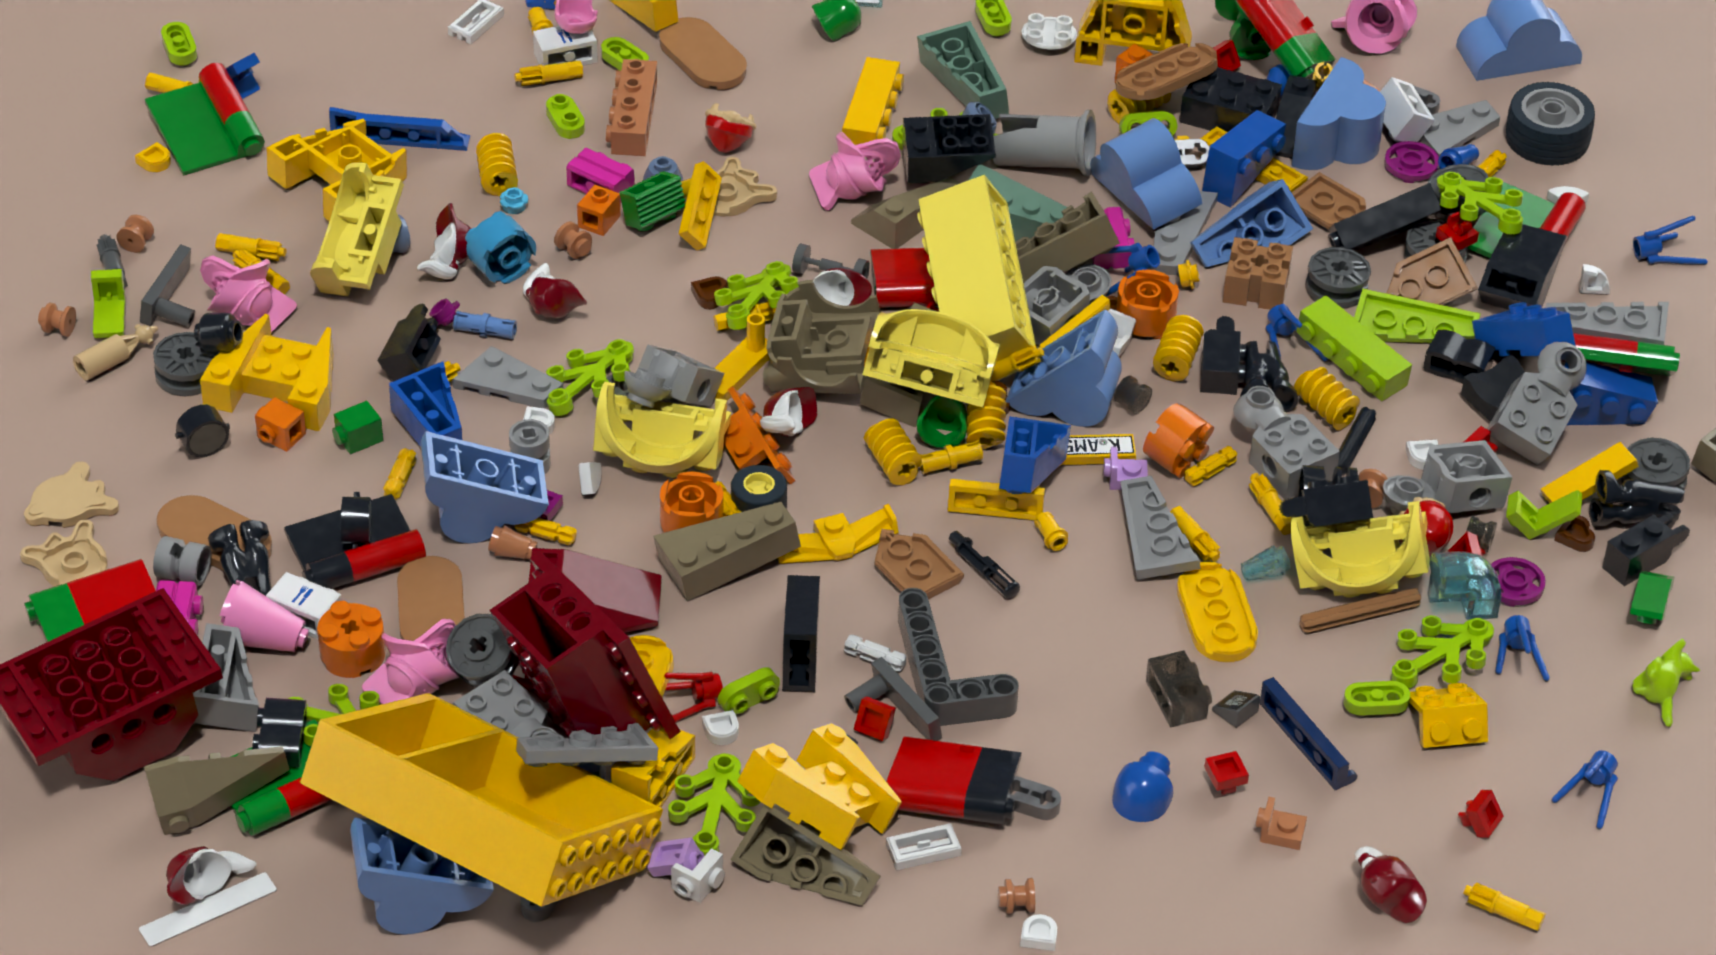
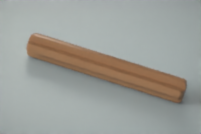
M1410 588L1306 613L1300 616V627H1302L1304 633H1310L1417 607L1421 603V595L1417 588Z

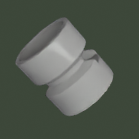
M534 419L521 420L512 425L509 430L510 452L543 460L544 473L546 474L551 467L550 436L547 425Z
M164 536L161 538L155 551L153 560L154 574L156 577L176 580L179 577L181 581L194 582L197 586H201L210 570L211 548L209 545L189 542L186 545L182 539Z

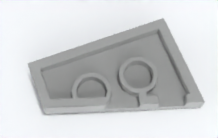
M1487 100L1432 114L1435 121L1419 141L1435 150L1438 157H1440L1445 149L1461 147L1468 140H1476L1499 126L1500 116Z
M493 346L489 347L453 378V388L464 391L465 387L478 389L481 395L490 397L492 393L508 396L511 402L544 409L548 407V394L554 389L563 388L562 382Z

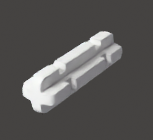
M853 634L849 635L845 641L844 651L851 655L857 656L860 654V658L870 662L883 657L897 672H901L906 664L907 656L902 652L894 650L892 653L890 652L891 648L870 640L863 642V638Z

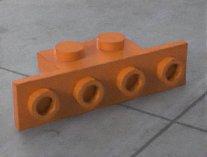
M733 386L730 387L728 391L739 410L731 415L730 425L724 434V444L736 465L741 470L751 465H757L768 457L774 468L783 474L789 484H792L795 479L789 469L793 466L782 452L778 453L777 449L780 445L770 432L766 433L760 426L762 416L758 412H753V409L756 407L755 403L746 392L741 395Z

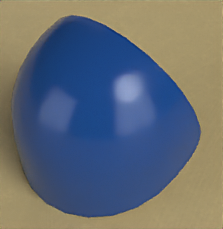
M1131 762L1121 769L1116 778L1112 803L1115 810L1122 817L1130 821H1153L1164 815L1170 806L1174 793L1173 785L1168 776L1159 768L1145 762Z

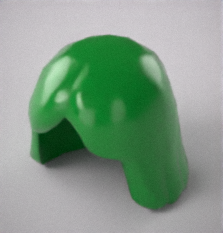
M824 0L812 5V9L821 26L833 41L856 30L861 22L862 13L856 0Z
M939 395L934 396L918 417L916 426L919 436L925 443L936 448H944V446L950 444L957 446L967 433L966 407L961 401ZM936 429L946 430V431H953V432H951V433H949V434H947V435H944V434H942L941 432L937 431Z

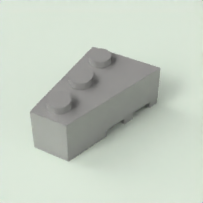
M206 623L202 643L221 668L223 678L193 692L199 714L194 723L256 732L259 703L258 699L255 698L252 676L248 671L247 657L240 629L238 627Z

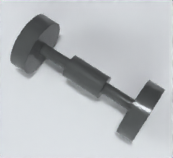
M800 243L795 251L792 263V270L795 273L804 274L808 264L819 266V269L824 271L831 268L850 269L860 273L866 279L868 278L869 260L859 258L854 269L844 267L843 263L825 258L821 260L810 258V245Z

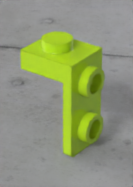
M122 269L91 271L94 297L93 336L94 338H109L115 334L122 336L124 335L125 289Z
M1518 490L1508 495L1506 517L1512 526L1517 527L1530 540L1541 534H1546L1551 529L1565 522L1572 521L1581 514L1582 493L1576 490L1537 509Z

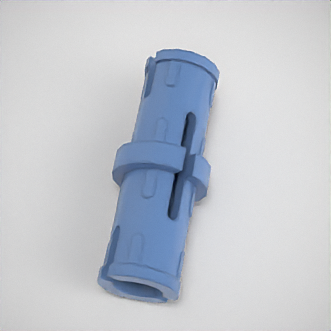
M456 311L453 328L457 331L478 333L480 337L487 338V335L513 340L517 331V321L491 317L489 313L479 315Z

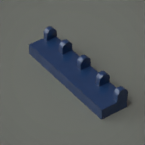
M1274 677L1263 681L1260 705L1334 790H1338L1353 783L1358 775L1354 770H1349L1350 763Z

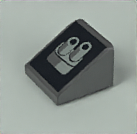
M1234 690L1212 707V711L1237 728L1259 711L1260 696L1254 693Z

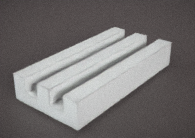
M478 0L448 26V35L453 37L457 34V39L463 40L466 38V43L472 44L504 16V8L487 0Z
M951 823L886 838L887 850H890V857L894 860L896 870L961 856L962 848Z

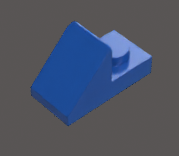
M255 52L226 68L242 99L260 89L252 67L260 63Z

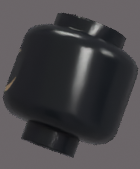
M205 313L199 323L195 325L194 336L206 352H230L234 350L237 344L241 343L243 328L241 322L232 313Z

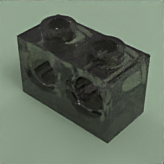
M1185 650L1148 659L1146 683L1170 728L1207 719L1208 706L1212 703L1211 691L1207 685H1203L1199 678V670L1196 663L1190 661Z

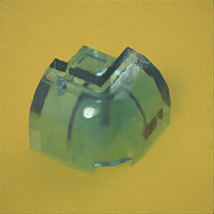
M1466 551L1433 552L1430 555L1429 565L1431 574L1427 591L1429 602L1461 601L1466 620L1473 618H1498L1502 597L1498 575L1487 559L1481 555Z

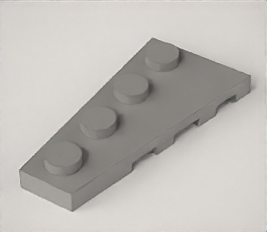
M1200 191L1203 204L1155 229L1154 247L1159 253L1160 264L1157 268L1151 270L1167 275L1179 276L1178 264L1186 263V260L1189 259L1193 248L1190 242L1201 234L1204 224L1207 223L1212 208L1217 203L1218 193Z
M1585 302L1546 303L1545 308L1556 307L1557 311L1570 313L1573 333L1664 345L1669 302H1658V306H1644V302H1631V305L1626 307H1614L1613 302H1601V305L1597 307H1588Z
M1152 476L1120 481L1137 580L1201 569L1200 560L1190 548L1185 534H1182L1173 513H1170L1166 501Z
M638 723L628 724L627 731L620 732L614 726L602 727L601 734L597 735L588 733L585 730L572 731L569 738L565 739L556 733L517 738L516 752L525 764L532 767H544L547 763L578 766L580 762H593L597 765L607 766L617 761L641 765L645 761L657 760L658 747Z

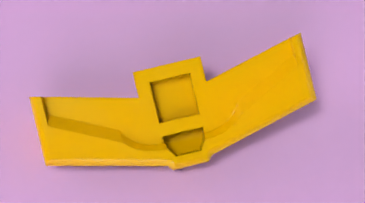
M888 503L882 509L851 524L848 523L844 513L813 520L815 533L798 534L801 547L777 559L780 564L830 560L840 561L852 558L853 555L878 544L881 529L894 530V534H898L896 516Z

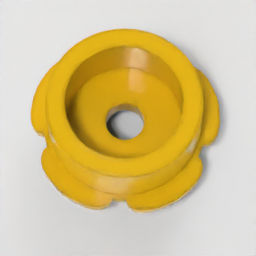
M1186 260V263L1178 264L1182 288L1191 286V289H1194V283L1200 282L1197 264L1191 265L1189 260Z

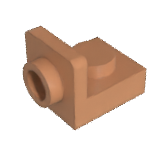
M1269 796L1266 808L1259 807L1256 827L1262 828L1260 842L1300 850L1307 816L1274 810L1275 797Z

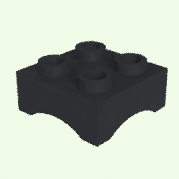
M1510 355L1487 371L1464 376L1461 395L1491 422L1511 384L1525 371L1519 361L1513 355Z

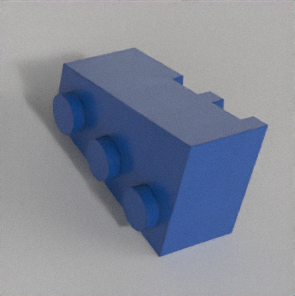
M1256 110L1210 145L1202 191L1218 193L1217 202L1231 208L1273 157L1283 148L1286 142V137L1284 136L1286 124Z
M1526 302L1509 305L1508 311L1472 321L1475 339L1482 340L1495 347V352L1499 351L1500 356L1510 355L1509 350H1520L1521 356H1539L1545 346L1553 342H1567L1575 345L1570 313L1557 311L1556 307L1527 306Z
M444 361L389 383L391 411L420 447L425 431L463 440L462 426L455 401H453L450 383L446 376Z
M1566 362L1564 367L1569 369V365ZM1586 362L1587 371L1584 380L1578 387L1569 390L1577 403V407L1567 425L1645 424L1658 404L1652 377L1619 371V369Z
M1009 416L999 489H1005L1012 494H1022L1024 492L1031 493L1066 460L1071 425Z

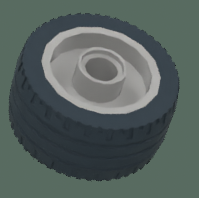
M1536 82L1524 86L1514 94L1509 106L1506 122L1507 143L1517 155L1536 164L1559 166L1577 161L1586 153L1592 139L1595 123L1594 105L1587 95L1570 85L1558 82Z

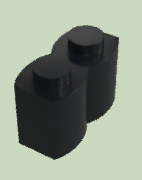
M1437 330L1426 351L1423 368L1440 377H1453L1463 384L1464 376L1471 373H1481L1491 368L1495 347L1482 340L1466 339L1453 331Z
M266 698L264 708L258 707L257 728L261 729L260 734L254 733L252 749L283 746L289 767H299L302 756L304 728L307 722V700Z

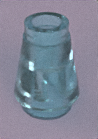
M1274 545L1240 564L1246 581L1283 576L1285 571L1291 569L1284 547H1275Z

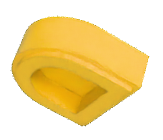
M156 142L136 154L135 162L149 172H161L166 170L171 164L170 152L167 148Z

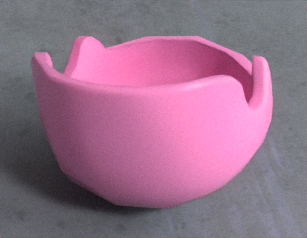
M557 0L554 16L557 24L566 32L583 34L593 29L597 21L598 11L593 10L592 0Z

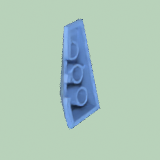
M1281 179L1267 183L1248 196L1192 240L1190 244L1206 268L1230 260L1234 237L1257 240V245L1269 247V243L1291 245L1311 231L1313 227L1285 181Z

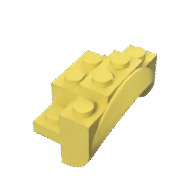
M350 163L346 165L324 240L310 271V275L320 292L349 296L351 287L370 290L375 273L385 275L402 224L396 212L404 187L401 179L373 175L367 163Z
M919 309L902 310L887 314L881 312L878 314L868 346L870 348L862 375L983 407L1001 344L992 342L972 324L945 313Z
M604 382L597 403L593 451L602 452L610 457L618 456L623 460V467L632 468L635 472L662 473L664 476L671 478L677 477V474L687 472L692 466L701 471L717 469L723 455L724 434L731 422V412L726 411L727 400L717 398L715 400V409L662 401L655 402L653 408L634 402L627 398V396L616 395L615 383ZM632 421V431L624 422Z
M1408 502L1409 514L1370 518L1318 527H1305L1303 516L1292 517L1291 539L1300 589L1310 588L1312 590H1319L1327 587L1333 590L1334 596L1343 595L1348 598L1373 592L1384 594L1391 592L1393 589H1398L1399 580L1403 576L1416 578L1423 575V573H1428L1430 563L1426 540L1428 522L1426 511L1421 512L1420 502ZM1402 539L1403 543L1399 546L1398 540ZM1330 548L1332 558L1325 555L1322 551Z

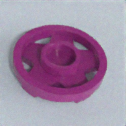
M1404 141L1389 147L1385 154L1384 163L1386 171H1389L1397 178L1403 179V182L1414 183V181L1429 179L1437 172L1439 157L1435 150L1423 143ZM1395 153L1396 158L1390 159V157L1392 156V154ZM1432 159L1434 165L1430 164L1428 161Z
M1506 557L1494 561L1487 568L1484 580L1486 590L1495 599L1509 607L1538 601L1544 592L1546 583L1544 573L1537 565L1518 557ZM1513 566H1519V567H1522V568H1524V569H1522V570H1521V569H1517V568H1514ZM1495 570H1498V576L1490 577ZM1536 579L1539 581V587L1533 584Z

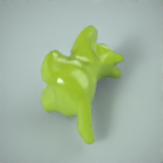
M1684 639L1676 642L1661 657L1655 658L1646 667V670L1637 676L1632 683L1633 691L1637 695L1644 696L1650 703L1661 704V717L1667 727H1671L1673 723L1672 698L1677 691L1679 679L1683 678L1690 681L1692 679L1691 673L1700 671L1693 664L1688 653L1682 652L1686 644Z

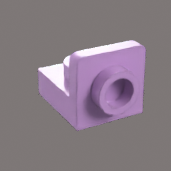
M1111 447L1110 458H1104L1103 476L1109 477L1110 490H1122L1120 483L1122 480L1148 476L1147 460L1118 459L1117 447Z
M692 837L656 842L647 869L653 877L671 875V868L675 863L693 870L704 858V854L700 851Z

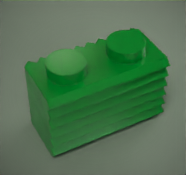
M663 171L655 176H651V178L642 180V182L628 189H624V191H620L626 225L637 228L639 231H647L654 228V223L659 220L675 218L677 216L676 212L685 208L686 200L682 192L684 189L681 187V177Z

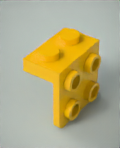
M1451 683L1448 685V688L1435 689L1433 686H1419L1415 691L1410 692L1409 702L1419 712L1420 745L1423 748L1488 742L1487 703L1467 684Z

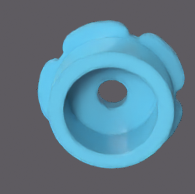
M515 187L507 189L500 195V204L503 210L509 214L523 212L529 200L527 194H524L522 190Z

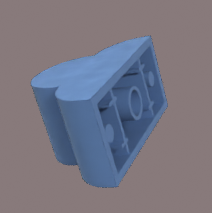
M1492 0L1488 6L1486 16L1470 22L1461 31L1456 43L1458 51L1476 81L1581 64L1582 61L1581 49L1561 17L1555 10L1547 8L1542 0Z
M1343 57L1339 59L1297 121L1292 159L1293 167L1304 170H1318L1331 165L1334 160L1346 164H1362L1377 156L1380 148L1386 101L1377 89L1363 84V70L1355 62Z
M1152 118L1102 144L1100 154L1093 157L1090 161L1091 174L1153 230L1203 204L1199 188L1193 176L1185 165L1182 164L1180 152L1174 138L1166 126L1158 119Z
M1105 309L1042 348L1044 355L1040 358V363L1022 372H1016L1006 402L1010 403V406L1015 410L1027 415L1042 416L1053 412L1062 421L1075 426L1087 427L1101 422L1107 415L1122 372L1121 361L1113 351L1118 336V326L1113 316Z
M425 431L423 434L421 454L425 492L428 499L438 506L441 529L450 539L461 543L482 542L491 538L495 526L502 528L504 524L518 525L528 523L537 519L547 509L549 503L543 460Z
M355 817L352 821L350 833L358 888L365 897L374 901L377 922L389 932L416 934L426 931L437 925L446 912H463L474 909L483 904L494 891L492 881L373 820Z

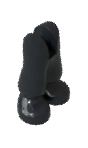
M1257 341L1247 342L1244 377L1246 386L1242 390L1240 397L1252 387L1269 386L1283 405L1284 412L1292 411L1298 404L1297 390L1289 383V374L1281 361L1276 343L1268 341L1266 353H1259Z
M1600 470L1597 473L1595 485L1599 498H1593L1589 507V517L1594 527H1603L1615 520L1622 524H1634L1642 522L1652 515L1660 518L1668 513L1672 514L1676 520L1679 519L1681 510L1677 506L1668 503H1682L1685 495L1684 488L1637 479H1627L1622 485H1619L1610 470Z
M256 520L241 522L239 532L241 540L245 545L244 551L239 547L237 530L233 524L224 525L209 534L208 542L210 548L214 551L222 552L220 561L230 585L232 586L236 584V580H240L266 596L272 589L269 574V555L267 548L263 544L269 536L267 524Z

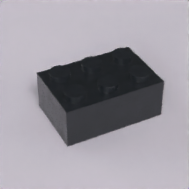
M1217 67L1213 73L1190 83L1182 96L1180 123L1209 131L1217 126L1229 132L1256 110L1275 118L1280 105L1282 84Z

